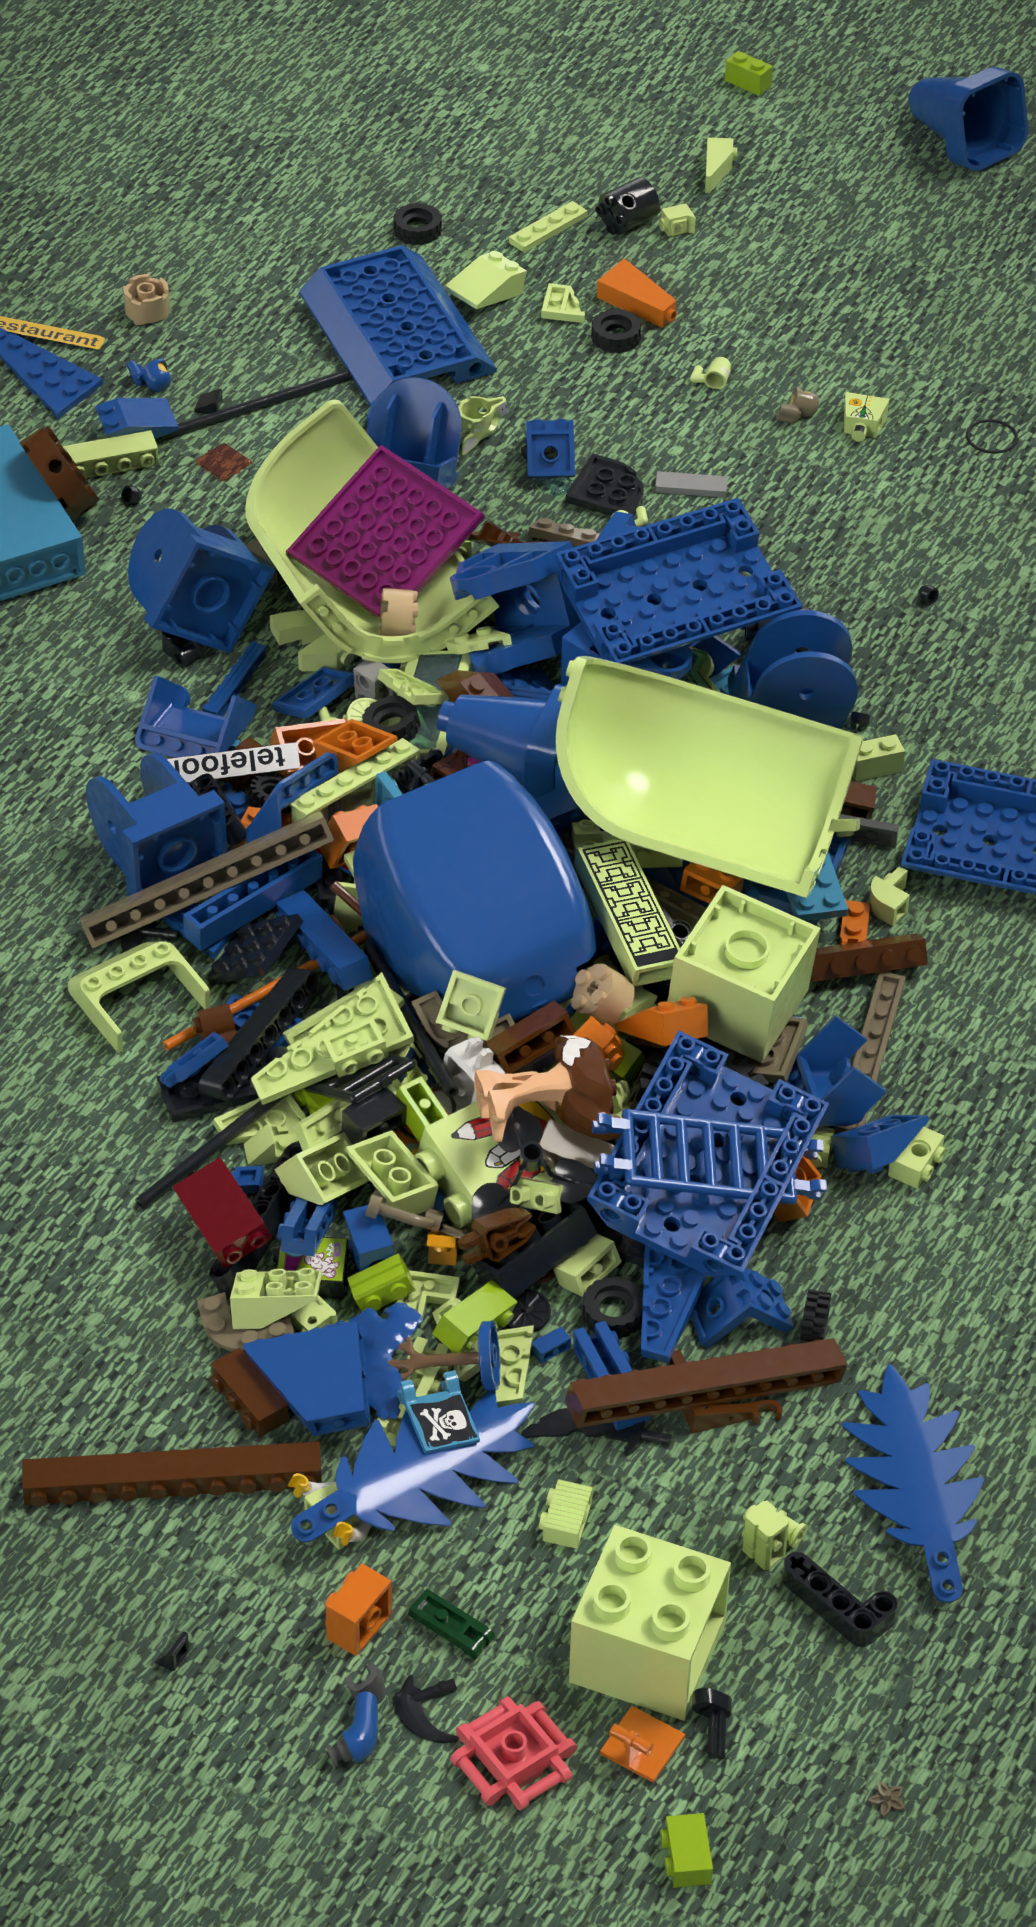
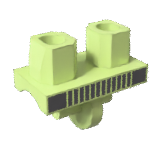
M521 1176L518 1184L511 1187L510 1202L518 1204L520 1207L558 1214L561 1213L560 1197L563 1185Z

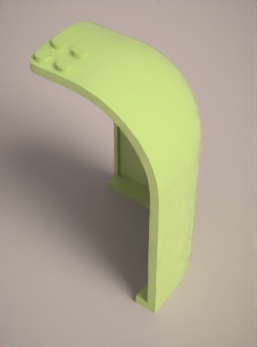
M330 400L288 433L265 459L248 491L245 506L247 523L300 605L325 634L344 651L361 656L364 660L381 663L409 662L417 660L418 655L425 652L441 651L447 647L446 642L453 640L455 635L469 632L499 608V605L491 595L477 600L472 595L455 600L450 577L456 573L459 563L465 560L458 550L454 552L418 593V615L415 618L416 633L403 636L379 635V626L382 625L379 618L294 560L286 552L378 448L343 403L339 400Z
M578 656L574 661L570 660L566 671L569 681L566 687H562L558 702H562L556 728V753L566 787L585 815L606 832L629 843L807 898L812 893L816 884L815 879L819 877L834 832L830 831L832 821L837 822V819H839L864 736L636 667L589 656Z

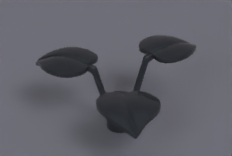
M516 1106L507 1119L502 1142L497 1143L504 1151L509 1153L520 1149V1166L507 1192L498 1183H486L476 1190L472 1198V1221L506 1208H520V1205L510 1202V1190L512 1186L518 1184L525 1170L534 1172L543 1167L547 1175L553 1178L551 1183L563 1185L560 1202L565 1204H575L585 1200L594 1186L597 1177L587 1166L573 1159L559 1160L555 1165L554 1172H552L548 1166V1161L543 1159V1148L538 1144L543 1133L540 1122L534 1115L520 1106Z

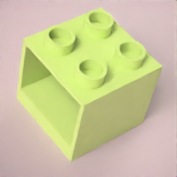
M722 885L674 958L667 1002H677L682 997H695L696 1001L708 1004V1036L706 1038L762 1063L808 991L821 928Z
M614 1525L571 1621L569 1682L685 1721L692 1705V1693L700 1686L725 1626L731 1562Z

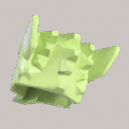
M470 396L469 399L460 401L458 408L462 420L461 455L470 452L482 439L496 431L500 417L509 413L504 396L491 399ZM483 407L487 412H478V408Z

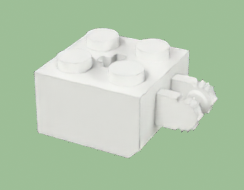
M479 1037L470 1038L454 1045L445 1053L443 1063L459 1089L458 1094L453 1098L455 1104L461 1109L477 1101L474 1087L475 1070H490L505 1074L501 1065L493 1060V1052L489 1048H483V1041Z

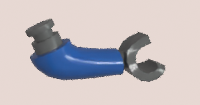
M369 1662L367 1666L369 1677L362 1683L355 1684L351 1675L344 1678L355 1700V1709L352 1725L342 1732L344 1738L336 1741L337 1745L331 1747V1745L326 1746L335 1767L339 1766L338 1762L342 1760L346 1763L354 1759L356 1764L364 1761L372 1754L376 1746L378 1736V1704L386 1696V1687L380 1669L373 1662Z

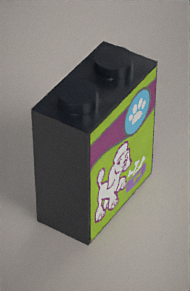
M324 1237L314 1257L281 1252L280 1241L279 1246L274 1245L273 1263H277L276 1268H271V1270L298 1271L302 1268L322 1270L318 1295L321 1298L344 1299L349 1257L348 1238Z

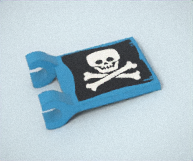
M455 1370L443 1373L445 1381L440 1383L443 1392L416 1397L412 1380L401 1381L399 1384L401 1390L397 1391L398 1399L407 1410L424 1454L480 1442L479 1434L461 1394L459 1379Z

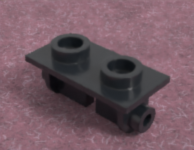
M431 749L428 754L415 760V762L421 767H426L431 775L432 765L443 758V753L440 749ZM403 765L400 770L391 776L409 792L413 790L416 779L414 778L415 775L405 767L406 765Z

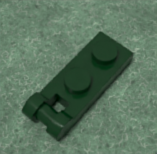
M426 1589L409 1608L410 1617L462 1649L466 1655L474 1660L482 1653V1647L485 1644L489 1645L495 1638L494 1632L489 1627L429 1589ZM470 1632L476 1636L473 1640L467 1636Z

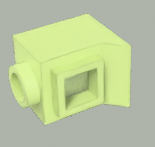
M686 203L663 208L661 218L659 219V226L661 231H665L668 236L687 232L695 234L696 217Z

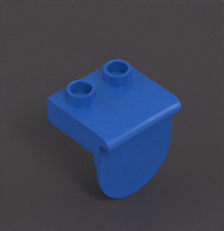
M404 378L387 386L378 395L372 406L367 434L378 447L380 445L384 446L448 489L455 484L458 476L456 466L462 420L459 408L453 397L441 385L425 378Z

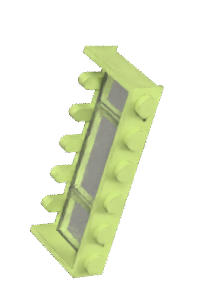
M402 738L363 762L354 765L303 794L300 798L289 804L291 806V823L321 811L328 825L331 816L339 811L348 812L362 805H374L376 774L386 771L389 777L395 780L391 775L400 770L403 765H406L410 759H414V761L419 759L420 749Z

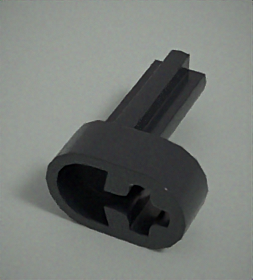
M696 1689L692 1693V1710L709 1718L708 1758L724 1759L726 1718H729L732 1714V1698L715 1689Z

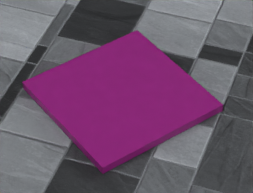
M380 445L286 552L294 560L381 620L380 607L383 588L413 590L419 593L484 520L485 515Z

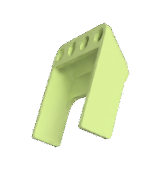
M146 942L74 976L68 982L70 995L118 1053L123 1051L122 1032L99 1003L103 996L168 965L204 1009L210 1008V990L175 946L168 942Z

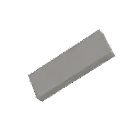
M657 471L655 493L726 498L728 476Z

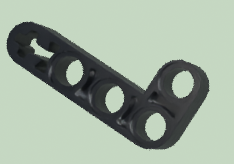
M208 773L202 774L188 783L198 796L212 790L219 795L225 802L227 843L229 845H236L242 842L246 837V827L213 776Z
M792 1552L786 1556L782 1575L783 1584L853 1645L867 1647L894 1625L898 1601L894 1594L887 1591H879L862 1603L804 1553Z

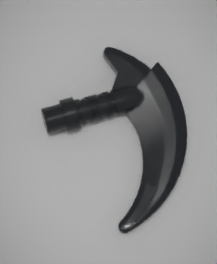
M150 923L122 935V952L124 953L140 945L145 936L161 938L166 941H177L179 930H173L168 927L164 929L151 927Z
M409 1675L402 1685L400 1692L395 1693L396 1710L403 1724L411 1732L425 1740L438 1743H455L458 1741L456 1735L447 1734L433 1726L426 1718L422 1708V1703L426 1702V1700L428 1701L439 1696L444 1697L449 1695L450 1692L457 1690L454 1679L442 1680L434 1686L421 1690L414 1686L413 1675Z

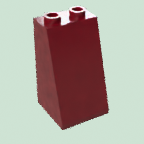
M221 1157L172 1186L193 1223L224 1269L273 1239L263 1220Z

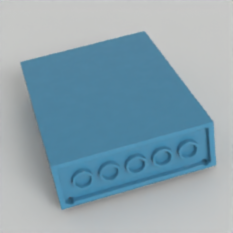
M9 424L0 426V601L86 575L81 534L27 456Z

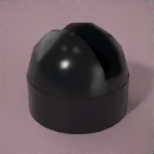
M125 486L121 493L122 502L126 505L139 503L142 499L141 491L135 486Z
M924 585L918 590V599L922 603L930 606L937 601L939 596L937 588L931 585Z
M851 711V727L856 729L857 724H860V731L866 729L871 715Z

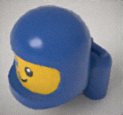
M162 358L148 363L144 368L136 364L135 361H129L126 364L134 383L138 386H143L145 382L150 390L162 392L171 384V375L168 373L167 364Z

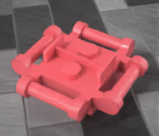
M507 1696L499 1701L497 1707L469 1724L463 1723L456 1727V1733L465 1745L451 1755L450 1761L456 1768H461L482 1794L481 1799L487 1806L495 1804L502 1795L507 1793L515 1807L521 1811L528 1807L529 1802L560 1782L564 1784L572 1779V1773L562 1758H568L573 1755L578 1746L571 1738L567 1739L546 1714V1708L540 1701H536L524 1708L522 1704L517 1706ZM475 1755L497 1780L492 1786L470 1761L471 1757ZM551 1766V1768L554 1770L552 1773L537 1781L533 1785L529 1786L525 1790L522 1791L520 1789L528 1783L535 1780L536 1778L543 1775L544 1769H546L547 1767Z

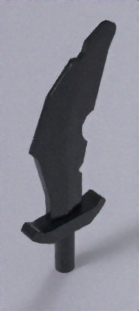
M568 1408L558 1409L541 1417L540 1422L530 1424L521 1432V1436L525 1438L569 1436L572 1432L576 1431L582 1432L586 1437L605 1436L609 1439L628 1442L624 1447V1454L626 1456L633 1454L639 1448L641 1441L670 1446L672 1434L644 1429L645 1421L621 1430H616L612 1422L577 1428Z

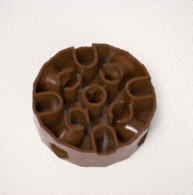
M43 426L19 443L66 512L75 521L88 510L97 505L96 502L100 499L90 485L85 486L89 482L79 468H77L76 463L66 449L58 442L59 439L49 426L45 428Z

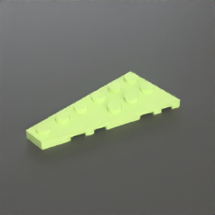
M380 973L375 978V982L366 989L363 987L356 993V997L349 1003L338 1007L312 1028L310 1034L300 1042L297 1040L290 1046L291 1049L282 1057L275 1058L251 1078L262 1105L336 1075L334 1064L324 1046L322 1038L369 1018H374L385 1040L388 1053L415 1042L413 1034L383 973Z

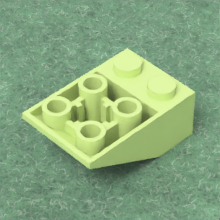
M302 1268L298 1271L273 1269L268 1272H257L256 1270L248 1269L237 1272L230 1296L233 1329H262L316 1301L322 1278V1270Z

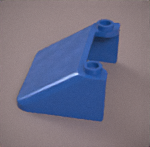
M155 675L136 732L135 742L143 750L156 752L172 758L226 752L253 719L257 705L239 696L232 695L226 717L187 708L191 701L188 690L181 685Z
M327 752L280 781L252 822L246 827V844L282 828L281 812L288 808L290 803L337 776V756L334 753ZM340 799L327 806V819H330L332 815L340 811Z

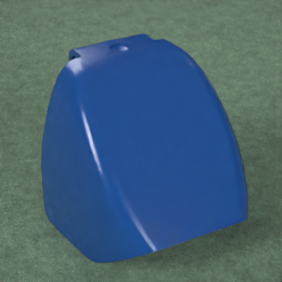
M483 761L384 802L372 812L363 825L353 856L354 878L367 943L376 945L398 985L419 997L436 990L443 1002L452 972L457 970L505 987L506 991L498 1012L500 1013L498 1019L510 1013L514 1023L523 1020L552 1001L560 1004L573 998L576 986V967L587 963L596 951L595 932L589 905L567 851L552 823L532 795L505 768L492 761Z

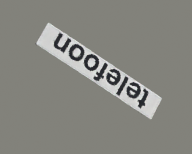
M297 742L167 759L186 782H191L206 773L211 774L214 779L300 768Z

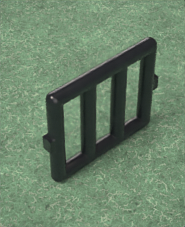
M389 1054L387 1058L377 1064L368 1065L353 1074L338 1077L336 1074L305 1087V1090L356 1104L379 1089L388 1087L394 1080L414 1069L416 1064L413 1059Z

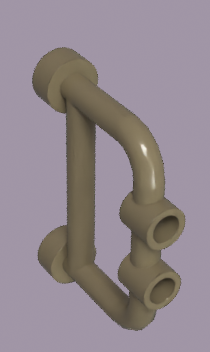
M377 1188L374 1195L372 1194L365 1216L376 1219L379 1214L438 1232L444 1215L443 1212L431 1208L416 1215L392 1207Z

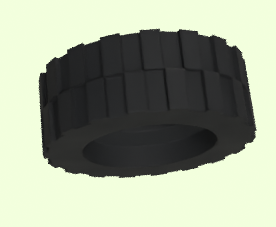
M409 203L401 206L400 209L395 211L393 216L394 235L406 244L425 245L426 243H432L441 235L442 215L438 209L426 203ZM413 221H422L428 224L425 226L415 227L410 226L407 223Z
M609 309L604 312L602 311L592 320V342L597 348L609 353L628 352L636 348V345L640 343L641 321H639V318L634 313L627 312V310ZM609 328H621L626 330L627 332L623 334H611L606 332L605 330Z
M397 695L378 699V701L371 703L362 715V723L396 735L398 740L403 738L409 742L416 737V734L420 731L419 727H421L416 705ZM403 718L402 721L395 725L379 726L387 719Z
M613 1276L612 1278L604 1277L601 1280H596L587 1287V1291L583 1295V1321L586 1322L589 1330L594 1331V1334L595 1324L606 1321L610 1330L616 1332L618 1339L620 1337H628L631 1333L638 1331L639 1326H642L643 1291L638 1288L637 1284L630 1282L626 1278L622 1279ZM616 1298L623 1300L627 1304L628 1311L623 1316L611 1317L601 1313L600 1304L606 1299Z

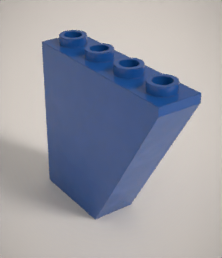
M357 1321L343 1322L325 1328H313L310 1331L295 1334L287 1333L269 1339H257L243 1344L249 1359L287 1402L291 1411L313 1436L371 1425L364 1340Z

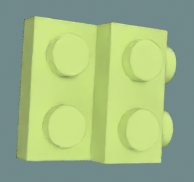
M453 970L436 1023L441 1024V1029L453 1034L461 1031L468 1034V1039L479 1037L482 1041H488L491 1039L500 1014L498 1012L506 988Z

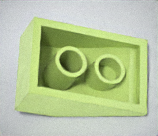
M491 251L474 260L447 283L444 290L473 308L479 309L522 294L527 270L520 267L518 263L505 258L502 253Z

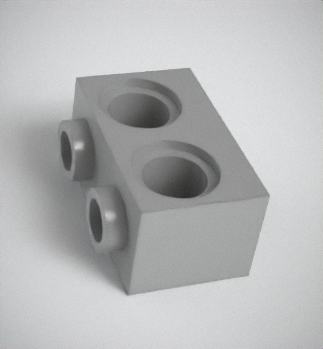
M368 660L353 668L355 699L372 698L378 701L380 698L394 696V690L377 679L379 669L390 668L381 662Z

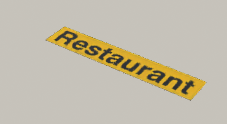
M0 316V328L5 329L7 332L98 350L105 338L98 335Z

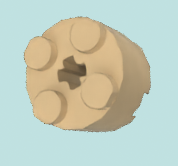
M142 274L130 278L129 284L123 287L124 307L128 318L137 325L165 320L170 311L167 282L161 277L160 280L151 278V274Z
M383 588L380 607L382 625L379 626V635L403 636L416 633L415 618L418 615L417 591Z
M595 964L587 970H580L576 975V986L571 1006L581 1014L589 1018L591 1016L594 1017L601 1025L607 1023L612 1026L621 1020L618 1017L625 1008H631L634 999V985L629 982L626 976L605 964Z

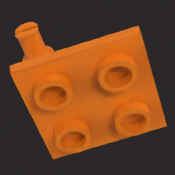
M631 1706L618 1725L615 1723L610 1729V1737L600 1750V1755L654 1783L684 1740L685 1733Z

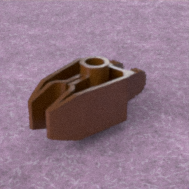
M506 1208L474 1219L471 1225L472 1232L457 1240L458 1247L461 1250L474 1247L462 1255L464 1264L470 1265L486 1257L492 1261L499 1262L525 1244L536 1230V1226L529 1221L532 1214L524 1208Z

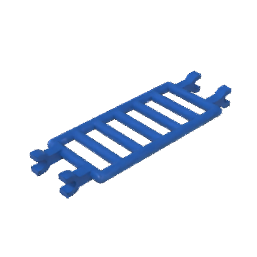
M634 1109L623 1110L622 1118H614L609 1114L598 1113L597 1121L592 1122V1133L605 1134L609 1132L623 1134L624 1159L614 1158L611 1155L601 1153L599 1161L594 1162V1174L625 1175V1182L629 1186L748 1200L753 1189L744 1188L740 1134L755 1135L759 1179L768 1162L767 1137L780 1138L785 1128ZM633 1121L649 1123L652 1177L636 1175ZM660 1124L676 1126L679 1180L663 1178ZM687 1127L702 1129L706 1183L690 1181ZM790 1129L784 1141L787 1139H793L792 1131ZM714 1131L729 1132L732 1186L717 1185ZM811 1139L803 1156L807 1159L816 1160L818 1158L817 1152L824 1150L823 1140ZM787 1159L786 1162L789 1166L793 1159ZM794 1172L779 1203L795 1204L797 1202V1195L819 1200L821 1198L820 1192L825 1193L827 1191L826 1180H798ZM760 1188L753 1200L761 1201ZM765 1189L766 1192L772 1193L769 1189Z

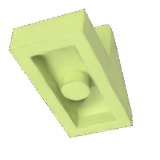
M266 1124L244 1143L248 1166L277 1163L286 1147L291 1143L299 1141L296 1133L273 1136L271 1124Z

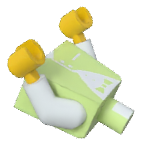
M298 1473L294 1474L288 1483L289 1487L295 1488L293 1491L295 1497L299 1498L302 1494L305 1496V1510L338 1490L336 1481L324 1483L310 1482L304 1475ZM328 1507L326 1512L333 1515L337 1512V1509L335 1507ZM353 1515L344 1522H338L336 1527L326 1532L325 1535L340 1550L348 1545L349 1542L364 1541L371 1525L364 1523L356 1515Z

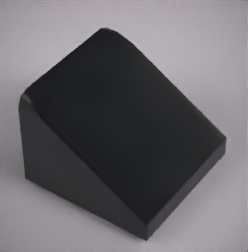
M222 389L200 395L194 412L210 414L219 411L223 402Z
M183 1631L171 1639L155 1660V1663L172 1672L175 1671L189 1652L188 1633Z

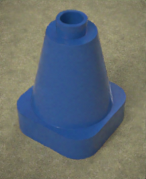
M990 67L970 77H928L913 86L909 93L908 101L911 113L945 140L947 156L956 165L973 171H979L1014 155L1026 142L1028 119L1025 87L1022 77L1015 72L999 67Z
M557 684L548 699L461 694L455 703L444 701L438 714L436 727L437 730L446 732L447 744L479 762L492 761L498 763L511 773L533 798L566 785L562 778L556 753V728L562 702H558V698L564 685Z

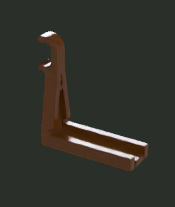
M681 1350L674 1351L667 1366L685 1362ZM775 1400L709 1405L707 1409L697 1407L682 1410L691 1434L749 1419L757 1425L760 1413L765 1411H773L775 1418L780 1420L783 1412L782 1406Z

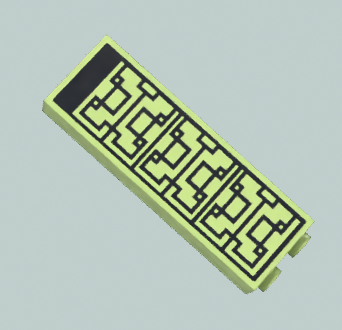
M619 839L577 848L574 867L629 982L635 987L671 979L674 958L680 947L630 843Z

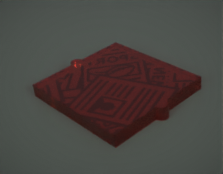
M225 443L212 450H208L206 454L196 459L197 464L222 481L235 474H240L241 470L252 464L250 459Z

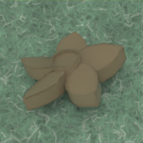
M879 1782V1795H874L868 1799V1802L872 1805H881L880 1812L883 1818L890 1813L891 1808L896 1811L905 1810L904 1803L900 1799L902 1786H894L889 1790L885 1784Z

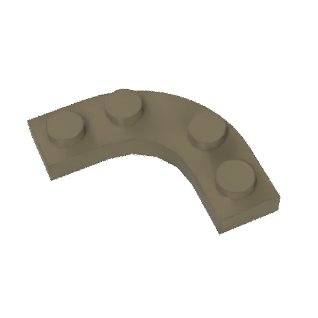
M435 990L412 1001V1006L429 1037L442 1049L448 1051L450 1047L468 1040V1034L458 1031L457 1034L441 1029L442 1025L436 1023L442 1000ZM510 1013L497 1020L491 1038L515 1024ZM484 1040L482 1046H483V1048L486 1049V1048H487L486 1045H485L486 1040Z
M225 1292L197 1300L205 1332L209 1340L220 1350L223 1348L232 1352L240 1347L246 1354L244 1343L253 1342L257 1339L279 1337L287 1333L295 1334L290 1318L273 1322L262 1329H233L232 1317Z

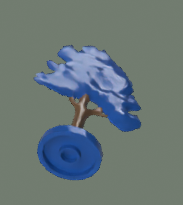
M395 1303L386 1308L387 1319L380 1318L374 1309L367 1308L349 1321H357L363 1335L369 1406L378 1411L375 1416H379L383 1420L387 1418L396 1419L401 1412L399 1408L400 1401L397 1396V1391L401 1390L399 1384L402 1379L409 1377L417 1369L479 1364L484 1389H499L501 1374L500 1347L494 1321L481 1322L478 1334V1352L433 1355L418 1353L414 1350L411 1335L415 1333L418 1325L422 1322V1317L418 1311L409 1307L406 1303ZM340 1320L337 1321L335 1324H328L323 1326L322 1328L335 1326L340 1323H343L344 1321ZM400 1349L407 1353L410 1359L396 1360L392 1358L395 1350ZM399 1369L407 1370L403 1373H398Z

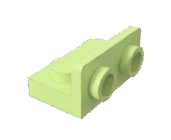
M373 1017L322 1038L338 1077L353 1074L357 1070L371 1064H377L389 1056L385 1040Z

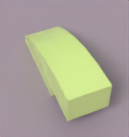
M306 610L270 615V630L279 645L300 640L302 645L312 643L325 634Z

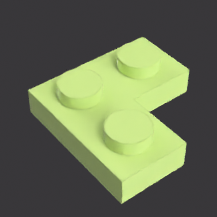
M409 1270L416 1291L408 1294L403 1299L397 1300L396 1303H406L409 1307L418 1311L423 1322L427 1303L443 1305L452 1297L457 1298L460 1277Z

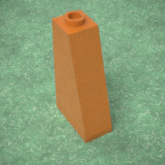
M625 259L621 260L597 280V298L622 310L632 312L635 316L663 328L669 322L672 323L677 316L676 300Z

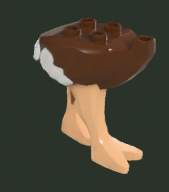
M562 1035L556 1038L554 1041V1056L557 1065L548 1072L537 1073L531 1071L500 1074L490 1070H475L474 1087L481 1119L490 1117L494 1142H502L507 1119L514 1107L533 1101H541L556 1111L563 1123L576 1132L607 1141L620 1138L621 1134L609 1132L605 1134L592 1133V1122L597 1121L598 1113L609 1114L614 1118L620 1117L611 1115L614 1113L612 1096H616L617 1086L615 1079L610 1078V1060L605 1058L602 1047L590 1038Z

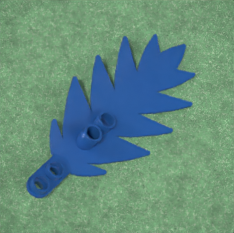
M888 1364L883 1379L882 1394L864 1390L858 1392L866 1408L885 1426L843 1422L842 1426L857 1439L890 1457H848L845 1459V1463L885 1485L897 1488L855 1490L854 1495L874 1511L907 1528H888L886 1530L887 1534L909 1545L924 1546L932 1591L940 1602L952 1603L960 1598L963 1591L954 1542L963 1540L969 1535L977 1524V1520L971 1519L959 1524L957 1523L963 1518L977 1498L985 1479L977 1477L945 1484L956 1475L975 1449V1446L971 1444L935 1452L953 1429L960 1412L955 1410L923 1422L930 1401V1385L925 1383L910 1391L900 1374L891 1364ZM937 1557H945L948 1561L944 1563L939 1562ZM949 1584L953 1589L945 1590L942 1585Z
M490 1390L477 1401L469 1412L479 1434L480 1442L428 1454L423 1452L407 1410H405L397 1435L395 1454L380 1420L375 1419L363 1440L354 1465L353 1476L347 1458L345 1456L341 1457L336 1473V1487L338 1490L293 1519L291 1524L293 1536L301 1542H311L336 1527L338 1522H344L353 1515H356V1517L368 1525L393 1532L395 1526L380 1513L421 1524L451 1526V1521L422 1491L466 1506L485 1508V1503L455 1472L493 1482L518 1483V1479L484 1452L509 1453L533 1448V1442L515 1431L525 1422L531 1411L535 1408V1403L512 1404L498 1408L496 1391ZM328 1507H335L337 1512L330 1515L326 1512V1509ZM308 1522L312 1525V1528L305 1531L300 1526L302 1523Z

